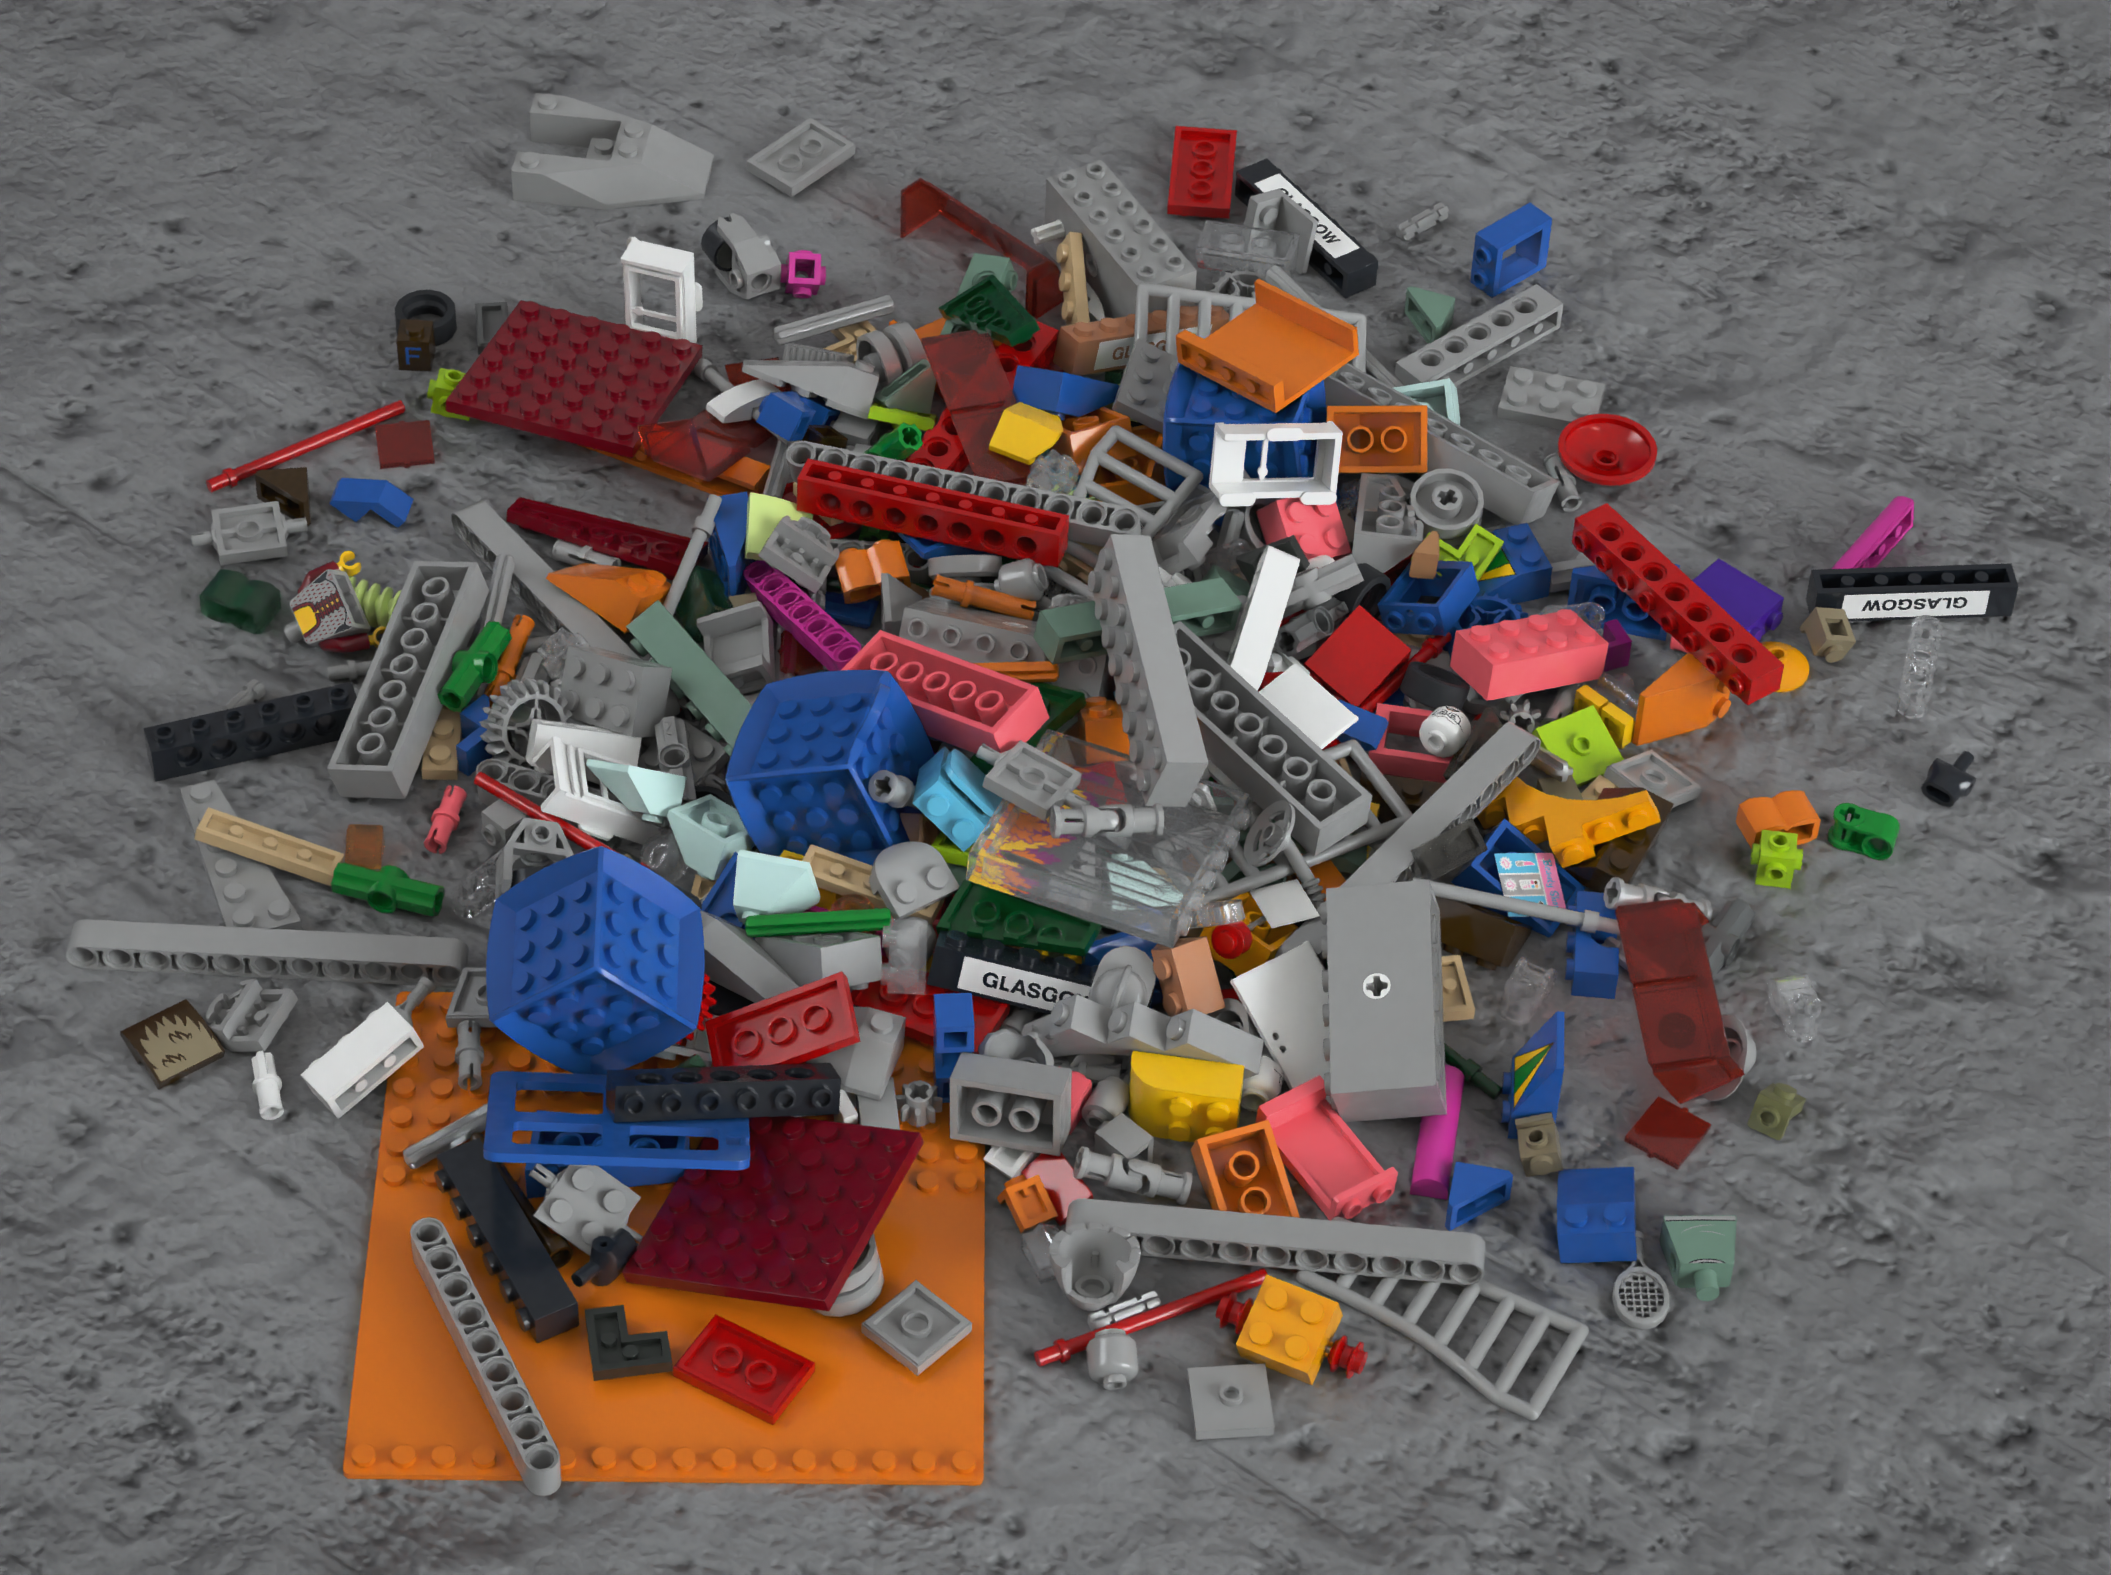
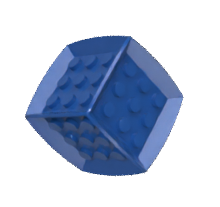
M1178 363L1170 383L1165 405L1163 450L1201 471L1203 479L1199 484L1210 489L1209 478L1215 423H1326L1324 380L1277 413H1274ZM1317 439L1298 441L1269 440L1266 461L1268 473L1265 478L1313 477ZM1263 440L1246 441L1244 469L1250 478H1259L1257 469L1260 467ZM1164 467L1166 487L1175 492L1186 478ZM1337 487V490H1336V496H1337L1336 504H1337V507H1338V510H1339L1340 504H1341V498H1340V493H1339V490H1338V487ZM1224 515L1214 521V524L1221 527Z
M826 671L791 677L765 685L739 730L730 756L725 781L738 815L760 853L779 857L784 850L805 856L812 844L873 866L874 860L884 849L895 844L910 842L902 824L900 813L922 812L909 806L895 808L888 805V803H880L873 800L868 791L871 777L880 770H887L895 775L909 778L913 785L916 786L919 769L934 756V752L915 709L902 688L888 671Z
M603 846L577 853L541 869L496 899L490 924L486 958V990L489 1021L533 1054L573 1074L607 1075V1070H623L655 1056L697 1029L705 970L704 934L700 907L682 891L654 871Z

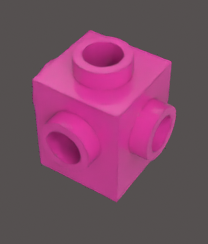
M807 250L789 252L786 264H781L780 282L785 283V293H790L795 298L807 299L811 298L812 295H817L820 285H825L826 266H821V254H813V252ZM799 274H802V275H804L806 278H799V277H796V276L799 275Z

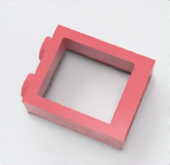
M1377 703L1376 715L1386 718L1389 724L1377 749L1370 750L1368 756L1381 773L1445 783L1460 768L1462 754H1454L1453 756L1442 758L1430 754L1385 748L1388 733L1420 737L1419 730L1422 722L1433 711Z

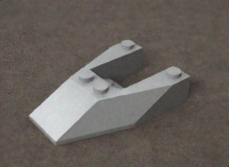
M535 93L529 112L531 142L589 148L586 158L517 151L511 170L514 201L607 210L704 199L714 163V154L652 124L567 96Z

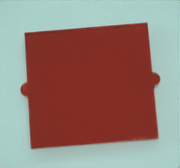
M429 420L415 422L399 421V423L375 425L380 469L396 467L408 469L416 465L435 464Z
M784 630L781 633V645L777 650L780 654L781 672L785 674L791 673L794 677L824 672V665L808 652L789 631Z
M1658 1096L1627 1133L1624 1141L1646 1152L1649 1158L1655 1157L1678 1170L1709 1132L1711 1124L1688 1112V1108H1680Z

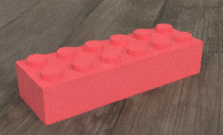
M882 630L842 669L888 671L909 699L927 736L975 754L983 743L1000 753L1012 749L1020 740L1026 743L1050 718L1037 686Z

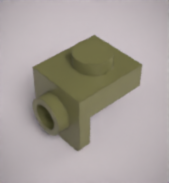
M1772 1083L1759 1092L1747 1125L1771 1138L1780 1140L1785 1134L1789 1121L1802 1111L1806 1098L1798 1095L1797 1090L1787 1084Z

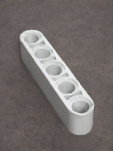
M1269 545L1266 546L1258 562L1226 662L1257 691L1264 678L1300 563L1299 558Z

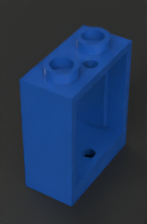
M1528 203L1477 232L1475 235L1470 282L1493 298L1545 268L1552 217L1532 203ZM1516 245V252L1502 260L1503 252Z
M1410 561L1377 604L1382 623L1392 633L1446 636L1480 591L1473 563L1438 561L1436 576L1433 579H1423L1409 576ZM1421 596H1441L1436 604L1416 603Z

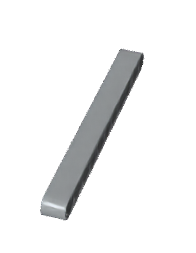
M808 441L794 442L786 450L790 474L796 483L797 477L805 463H799L806 462L809 458L1069 515L1068 540L1105 547L1110 534L1142 535L1138 513L1134 509L1125 506ZM1098 521L1097 523L1089 524V522Z
M480 500L451 514L452 526L458 537L492 572L496 557L499 554L511 555L514 558L515 567L510 590L566 648L568 646L599 647L640 659L594 611L546 579L548 573L554 571L484 500ZM670 688L664 717L680 714L679 702Z
M1512 722L1505 723L1340 887L1412 881L1413 877H1417L1532 762L1539 751L1541 740ZM1320 907L1317 909L1320 917L1306 920L1280 946L1275 958L1302 945L1303 942L1308 940L1324 967L1327 958L1322 956L1321 937L1327 936L1326 925L1322 924Z
M84 919L76 921L72 925L65 957L71 965L83 969L417 985L421 977H426L437 987H456L463 968L467 966L469 947L464 941L446 937Z
M1086 1198L1072 1201L1067 1212L1065 1232L1068 1226L1078 1223H1085L1087 1226L1089 1222L1102 1223L1104 1227L1107 1224H1110L1111 1228L1117 1226L1129 1232L1130 1237L1134 1236L1138 1240L1141 1256L1463 1285L1478 1283L1484 1276L1485 1241L1476 1234L1466 1232Z

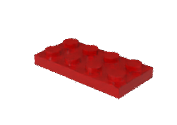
M1175 126L1167 214L1230 218L1237 130Z
M881 955L883 980L869 982L866 989L853 990L851 992L853 1004L906 1017L905 1036L933 1046L934 994L960 992L927 985L928 972L911 968L907 970L898 969L891 963L888 957ZM972 995L975 1025L974 1052L972 1053L979 1054V1045L988 1033L999 1030L1010 1013V1004Z
M842 971L705 1021L713 1067L800 1064L861 1042L848 978Z

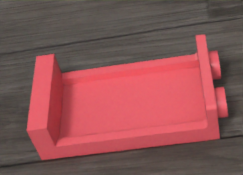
M1320 1075L1258 1106L1255 1123L1269 1120L1283 1164L1328 1220H1332L1336 1216L1352 1219L1363 1208L1375 1202L1382 1203L1394 1193L1398 1176L1397 1170L1394 1167L1384 1170L1339 1114L1332 1110L1331 1105L1326 1100L1324 1080Z

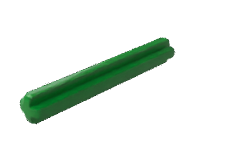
M888 908L754 915L746 917L745 931L749 938L891 929V912Z

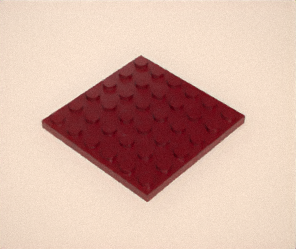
M520 300L446 399V411L633 458L702 357L703 345L692 343L686 339L676 340L663 337L654 331L643 332L631 329L626 324H615L599 320L593 316L571 313L565 309L542 306L533 301Z
M792 1116L749 1118V1168L744 1170L686 1169L684 1176L678 1178L637 1246V1251L631 1256L622 1271L626 1282L632 1284L830 1311L924 1144L921 1134L914 1131ZM703 1137L696 1150H717L718 1139Z

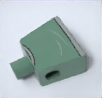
M1736 1215L1663 1217L1659 1241L1676 1286L1679 1288H1695L1696 1296L1699 1300L1711 1301L1719 1296V1287L1730 1285L1735 1259Z

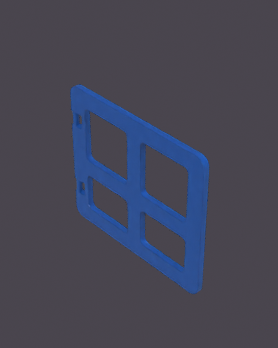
M499 1071L491 1074L483 1157L486 1160L509 1163L744 1170L750 1166L749 1118L614 1123L605 1106L607 1075ZM519 1090L602 1093L604 1095L603 1113L519 1112L515 1110L516 1092ZM518 1130L598 1133L602 1135V1145L517 1144L512 1142L513 1132ZM629 1136L714 1137L718 1139V1149L634 1148L629 1146Z

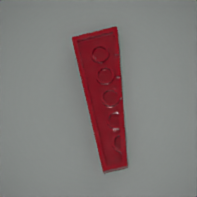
M519 497L507 509L506 522L584 547L587 545L593 547L592 550L662 572L670 580H674L691 540L689 537ZM704 542L693 570L708 554L709 542Z

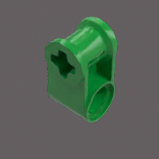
M1842 803L1836 806L1833 812L1835 822L1827 834V839L1833 847L1862 854L1875 860H1885L1892 855L1900 830V824L1896 818L1889 814L1868 810L1852 803ZM1849 813L1851 814L1850 822L1846 821ZM1843 831L1846 832L1844 840L1841 839Z

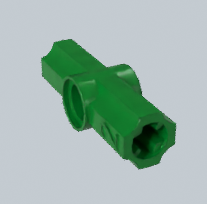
M902 423L892 432L884 434L872 447L863 453L903 461L923 445L921 440L922 432L915 424L908 425Z
M488 621L468 650H458L455 653L452 661V674L437 694L441 704L448 707L450 711L462 712L482 683H492L495 680L498 671L497 660L512 640L509 629L501 626L499 622Z
M344 862L338 863L331 882L332 892L366 900L374 910L386 914L393 913L396 908L432 917L438 916L445 896L443 886L410 879L405 871L392 865L383 866L380 871Z

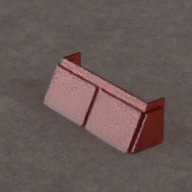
M922 178L901 190V238H904L941 214L1027 270L1025 309L1031 316L1038 319L1064 301L1063 291L1059 289L1061 272L1053 261Z
M977 330L922 338L921 343L951 414L974 476L1054 492L1055 489L1046 475L1039 456L1036 457L1034 463L1027 465L989 450V443L1004 409L1017 403L995 350L996 345L989 333L978 334Z
M779 357L761 360H779ZM743 362L725 365L729 382L734 386L758 380L759 378L741 372ZM786 383L785 387L774 385L781 392L792 391L789 383ZM706 408L693 418L637 426L645 455L650 456L658 464L707 482L712 481L751 452L750 447L757 448L773 436L772 433L757 423L752 417L751 420L722 423L708 412Z
M1682 899L1618 906L1615 912L1630 981L1634 987L1632 991L1647 1061L1652 1068L1653 1075L1679 1104L1745 1075L1741 1067L1731 1057L1701 929L1702 925L1709 923V919L1695 902L1684 903Z

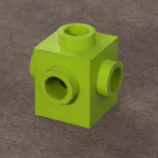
M439 369L437 380L430 379L427 399H432L430 413L439 414L447 418L470 420V417L446 411V399L466 373L455 369Z
M1762 830L1759 844H1752L1750 864L1756 865V885L1791 888L1794 870H1801L1803 849H1797L1798 834Z

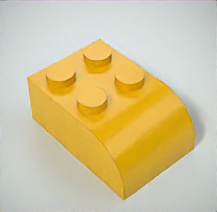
M1132 1051L1128 1105L1130 1119L1153 1137L1171 1139L1178 1142L1195 1143L1199 1138L1236 1129L1239 1125L1244 1065Z

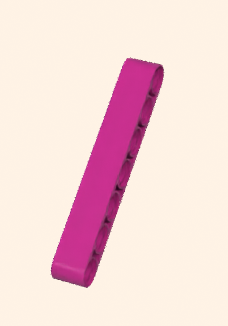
M762 560L755 561L745 568L743 572L744 578L751 592L756 593L757 600L762 605H765L767 613L829 671L842 670L862 649L861 644L779 569L772 568L766 561Z

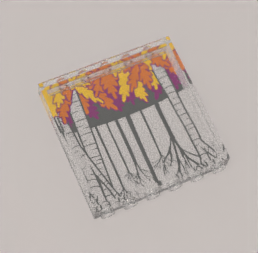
M1050 729L1046 730L1035 747L1082 773L1080 784L1073 793L1089 800V805H1093L1096 808L1109 804H1131L1132 808L1153 807L1145 806L1142 791H1139L1137 788L1135 762L1130 760L1128 754ZM1201 778L1186 807L1162 806L1164 811L1162 836H1154L1153 833H1133L1131 837H1104L1098 835L1099 832H1097L1091 838H1083L1081 834L1060 835L1059 838H1052L1049 817L1043 821L1009 801L1002 799L969 851L966 880L1173 949L1180 935L1186 937L1192 923V914L1198 915L1202 908L1205 897L1204 893H1211L1216 881V872H1223L1228 859V851L1236 849L1240 838V829L1245 831L1249 825L1252 816V810L1247 809L1250 794ZM1066 805L1060 807V809H1072ZM1119 820L1115 832L1119 830Z

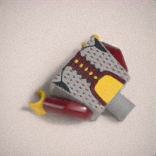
M344 551L340 556V562L331 561L310 570L306 574L298 589V595L290 602L295 620L284 626V632L289 641L295 644L304 639L308 645L320 647L325 652L344 654L368 650L370 645L378 648L380 642L376 638L378 635L384 634L386 627L380 626L376 628L373 635L366 633L371 628L348 577L357 575L360 572L361 563L357 562L352 566L345 565L346 562L355 558L354 552Z

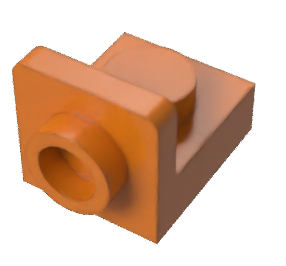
M1023 1174L1010 1179L1003 1184L1005 1189L997 1197L1000 1205L1007 1203L1020 1233L1052 1221L1058 1216L1039 1175L1026 1179Z

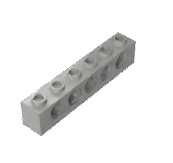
M1535 284L1525 291L1519 292L1509 300L1497 304L1482 315L1474 317L1457 329L1449 331L1446 335L1432 343L1426 344L1416 352L1401 358L1396 362L1395 376L1405 386L1450 378L1456 387L1559 329L1563 303L1538 284Z

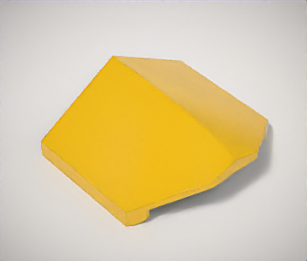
M1018 402L1004 409L989 443V450L1030 465L1035 462L1036 457L1053 447L1063 434L1061 419L1054 414Z

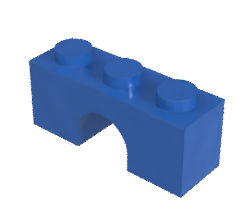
M795 391L772 392L762 400L759 406L760 415L756 422L787 441H798L803 439L809 425H830L832 420H837L841 411L826 406V402L819 395L816 398H806Z
M1577 891L1575 905H1568L1569 910L1584 912L1586 909L1599 912V916L1620 920V907L1615 910L1605 907L1604 893ZM1566 924V926L1573 927V932L1567 931L1566 953H1572V959L1567 958L1565 966V980H1571V995L1615 999L1619 975V948L1605 947L1600 944H1603L1608 937H1613L1617 940V934L1598 930L1594 934L1580 931L1579 926Z
M972 993L934 994L933 1074L934 1086H937V1097L942 1098V1103H950V1076L961 1052H974L975 1025Z

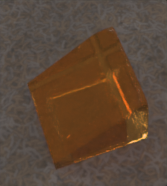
M349 824L346 834L345 863L369 869H381L385 846L383 826Z

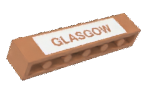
M1198 305L1190 307L1180 306L1179 333L1186 329L1197 335ZM1211 305L1212 334L1229 322V313L1223 307ZM1155 310L1152 313H1148L1147 343L1165 351L1167 310ZM1135 314L1113 319L1103 318L1101 321L1088 323L1077 322L1074 325L1060 327L1053 362L1066 373L1078 376L1126 368L1134 345Z

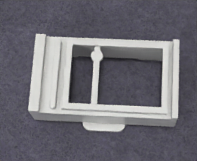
M629 237L626 241L627 249L621 257V263H623L625 324L631 329L643 332L654 331L663 337L676 340L686 339L696 343V311L698 312L702 309L703 299L702 286L695 282L694 253L640 241L636 237ZM640 273L675 281L676 316L643 309ZM643 315L676 322L677 332L643 325Z
M1327 421V423L1276 424L1215 423L1209 488L1224 507L1251 506L1255 503L1256 498H1300L1304 505H1331L1337 499L1336 490L1343 432L1333 421ZM1317 439L1313 477L1265 478L1268 473L1266 461L1269 440L1298 441ZM1263 440L1260 467L1257 469L1259 478H1243L1246 441Z
M552 736L540 752L533 757V762L536 766L553 771L555 789L541 804V811L578 823V828L581 831L606 841H610L613 835L652 847L670 827L668 818L664 817L663 824L642 820V812L628 810L624 804L610 800L607 787L586 766L587 758L624 765L630 764L580 747L575 748L571 744L566 745L561 743V738ZM587 780L600 784L602 797L588 792Z

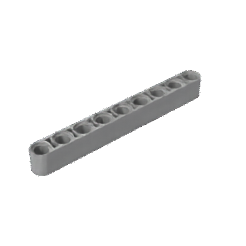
M421 1218L411 1226L410 1230L414 1263L527 1489L535 1495H551L559 1489L562 1482L559 1450L444 1224L436 1218Z

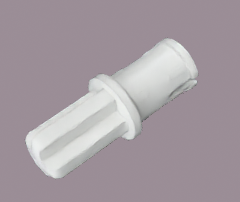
M262 1050L258 1051L256 1056L251 1059L255 1078L252 1083V1089L258 1096L261 1117L265 1120H274L284 1113L280 1097L282 1081L276 1074L274 1056L270 1052L264 1053Z

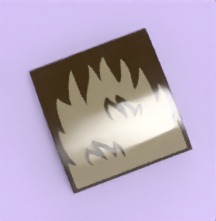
M187 999L120 1031L121 1037L136 1062L144 1065L158 1090L223 1058L225 1050L210 1027Z

